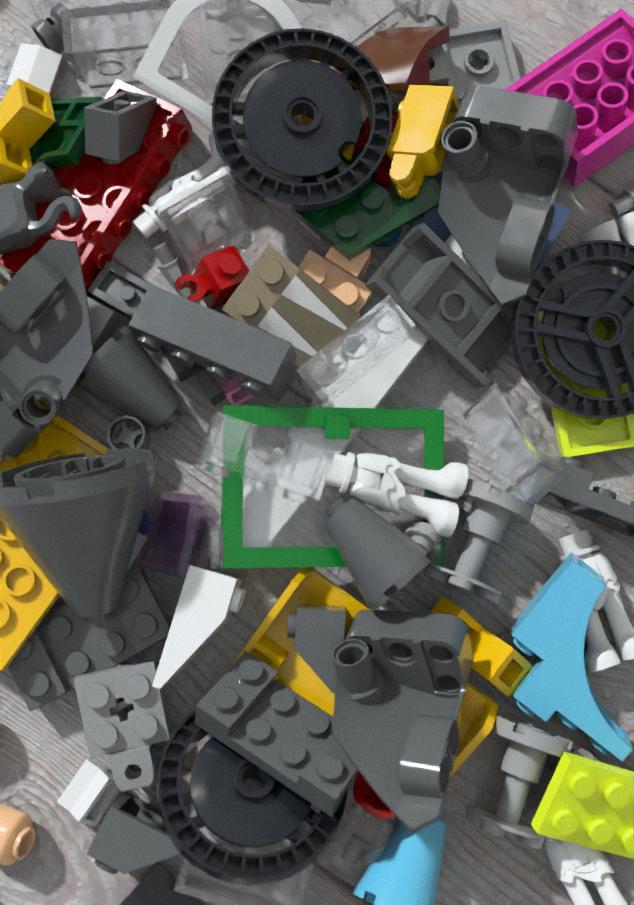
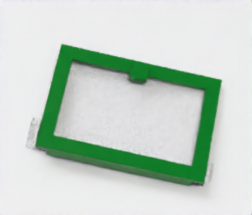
M223 405L221 527L208 528V567H346L323 524L329 518L324 511L342 496L346 501L353 497L347 493H338V487L322 483L329 453L332 452L344 456L348 452L355 455L362 453L386 455L396 458L398 462L427 470H440L444 467V410ZM402 483L407 493L444 500V496L438 493ZM363 503L404 534L415 522L428 523L426 519L401 510L400 515L394 514L391 511L387 513L379 507ZM441 536L439 543L440 552L433 556L434 558L430 560V563L444 566V557H450L452 554L453 543L451 536Z

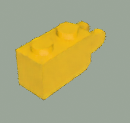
M409 85L404 101H401L399 104L398 120L390 136L387 155L392 160L389 175L392 182L397 185L396 189L401 198L411 199L416 194L418 195L419 187L422 186L425 175L434 176L444 168L445 151L441 141L442 133L446 127L454 123L460 106L453 86Z

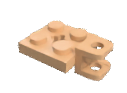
M332 246L325 255V258L309 249L299 265L301 270L358 314H360L373 293L365 286V283L360 281L371 263V248L351 260H348Z

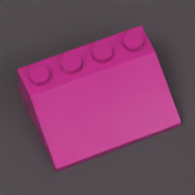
M622 8L505 89L557 98L570 103L575 108L578 138L563 176L573 188L634 146V19Z

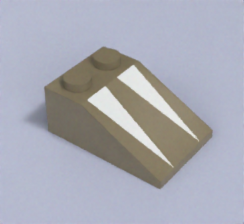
M268 245L222 308V310L238 321L291 342L297 355L294 363L319 382L322 381L366 322L362 316L270 245Z

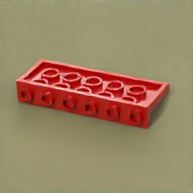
M117 79L105 98L123 90L148 96L153 95ZM157 98L156 109L137 153L125 158L122 163L108 164L102 162L101 157L88 155L84 152L77 166L59 167L55 174L59 179L61 187L69 190L72 197L77 198L80 202L81 216L73 220L69 216V212L66 211L61 216L55 229L47 235L40 237L30 248L18 249L3 254L0 258V266L16 274L32 256L42 249L48 240L76 241L87 297H90L87 289L106 262L112 261L113 254L118 246L130 234L132 221L138 217L142 206L149 204L152 193L161 179L169 173L171 164L178 152L188 143L193 128L184 111ZM53 201L39 202L37 204L36 214L38 221L43 218L48 206Z

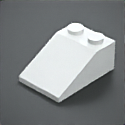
M189 565L152 687L160 689L172 682L230 620L233 612L240 613L247 591L240 588L243 580Z

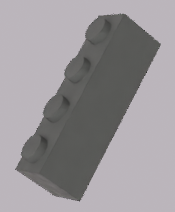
M152 284L148 287L128 324L138 337L137 343L152 352H158L159 349L172 353L171 357L174 360L188 367H192L195 363L207 368L206 372L217 380L227 382L230 378L242 383L241 387L245 391L257 397H263L265 393L277 398L297 358L291 342Z

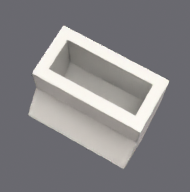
M21 43L6 85L10 88L15 80L19 78L50 94L61 65L62 55L40 45Z
M89 757L60 796L57 803L70 811L78 822L96 827L120 790L114 782L112 770L96 758L90 759Z

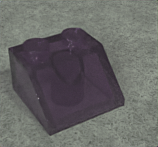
M161 491L160 499H154L149 514V522L154 523L151 538H147L140 552V560L145 561L143 569L186 578L189 565L198 566L211 504L203 496Z

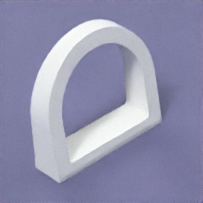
M176 0L162 19L133 77L212 124V105L158 73V68L184 20L198 7L214 1ZM243 0L265 11L276 22L280 30L301 28L294 13L282 0ZM233 119V125H243ZM237 139L238 141L250 147L247 142V139Z

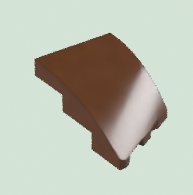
M449 26L388 28L366 39L357 48L372 61L380 72L388 92L406 91L409 85H423L430 82L428 50L450 42ZM348 80L353 90H358L354 83Z

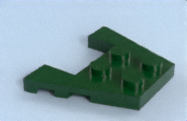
M361 121L360 134L364 131L365 123ZM351 144L344 145L339 151V156L346 168L353 163L342 154ZM332 170L323 175L325 179H330L337 175L335 170ZM425 175L422 186L419 187L418 195L416 194L411 199L402 198L398 200L371 178L367 185L354 196L337 205L312 211L291 210V213L344 257L351 260L389 238L396 230L408 223H415L422 219L424 214L438 207L441 183L432 176ZM313 177L303 178L301 183H315Z

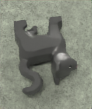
M43 162L29 167L23 179L0 186V255L18 249L30 248L40 237L47 235L55 229L61 216L66 211L69 212V216L73 220L78 219L82 214L78 199L72 197L69 190L61 187L57 175ZM53 201L48 206L43 218L38 221L36 214L37 204L39 202Z

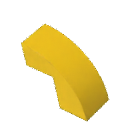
M19 78L12 84L0 104V186L24 178L28 168L32 166L30 148L55 122L50 94Z
M442 596L430 613L454 615L465 623L474 657L472 670L509 698L533 666L513 647L483 628L466 611L446 597Z

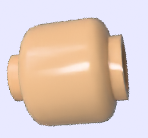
M0 804V865L9 866L28 855L34 844L36 831L33 828L32 819L27 813L8 805Z

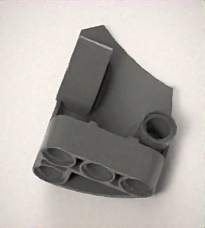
M473 85L465 90L454 123L446 127L442 133L441 141L445 151L438 214L499 303L504 306L526 297L553 223L555 213L554 201L578 138L577 116L575 108L564 100ZM462 146H467V147L464 148V149L457 150L458 148H460V147H462Z
M48 240L42 249L22 266L0 292V451L10 457H19L47 424L53 420L94 353L88 299L76 241ZM34 395L46 397L50 401L51 409L44 410L39 408L35 404Z
M361 610L356 613L345 641L336 645L332 651L331 657L337 673L332 734L370 787L413 834L438 822L440 819L458 750V717L474 659L468 629L460 618L450 614Z

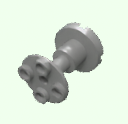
M468 479L466 488L462 496L459 497L471 505L462 531L468 534L456 568L453 571L429 563L423 575L445 583L446 579L449 578L448 583L451 584V588L471 596L474 589H476L475 596L498 604L502 593L489 585L477 581L478 575L490 545L500 544L508 521L530 523L534 506L506 490L498 492L491 489L493 485Z
M496 714L491 731L509 739L500 767L501 770L507 772V776L496 810L468 804L466 806V817L480 823L479 828L490 834L504 837L505 831L518 835V841L541 849L546 836L537 834L531 824L520 820L531 782L540 783L548 754L562 757L564 751L571 753L574 742L554 733L550 735V733L533 725Z

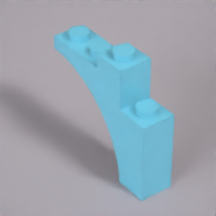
M571 552L511 624V635L514 637V644L529 656H532L534 653L537 655L531 662L533 667L514 690L513 697L516 698L515 702L523 712L531 717L538 715L545 722L557 710L559 719L573 730L580 728L589 735L590 742L597 750L607 756L612 753L623 761L633 750L629 734L616 724L598 701L588 680L584 664V643L588 621L601 592L606 588V583L602 575Z

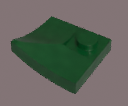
M51 98L55 122L30 148L32 166L39 162L47 164L50 169L63 166H77L85 152L84 107L103 98Z

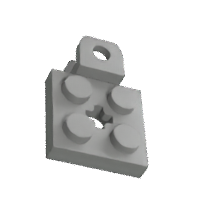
M506 20L450 29L449 43L428 50L430 82L425 84L431 86H453L459 104L465 90L469 86L476 85L505 90L521 79ZM473 57H478V61L481 63L485 62L487 66H484L482 70H476L470 64Z
M155 658L78 675L73 679L90 759L110 754L109 761L114 782L118 789L123 792L152 784L157 765L154 744L169 741L171 737L161 688L152 687L157 672ZM118 698H124L126 704L132 703L134 706V710L128 712L127 718H120L119 714L112 712V708L116 706ZM130 765H137L140 769H133Z

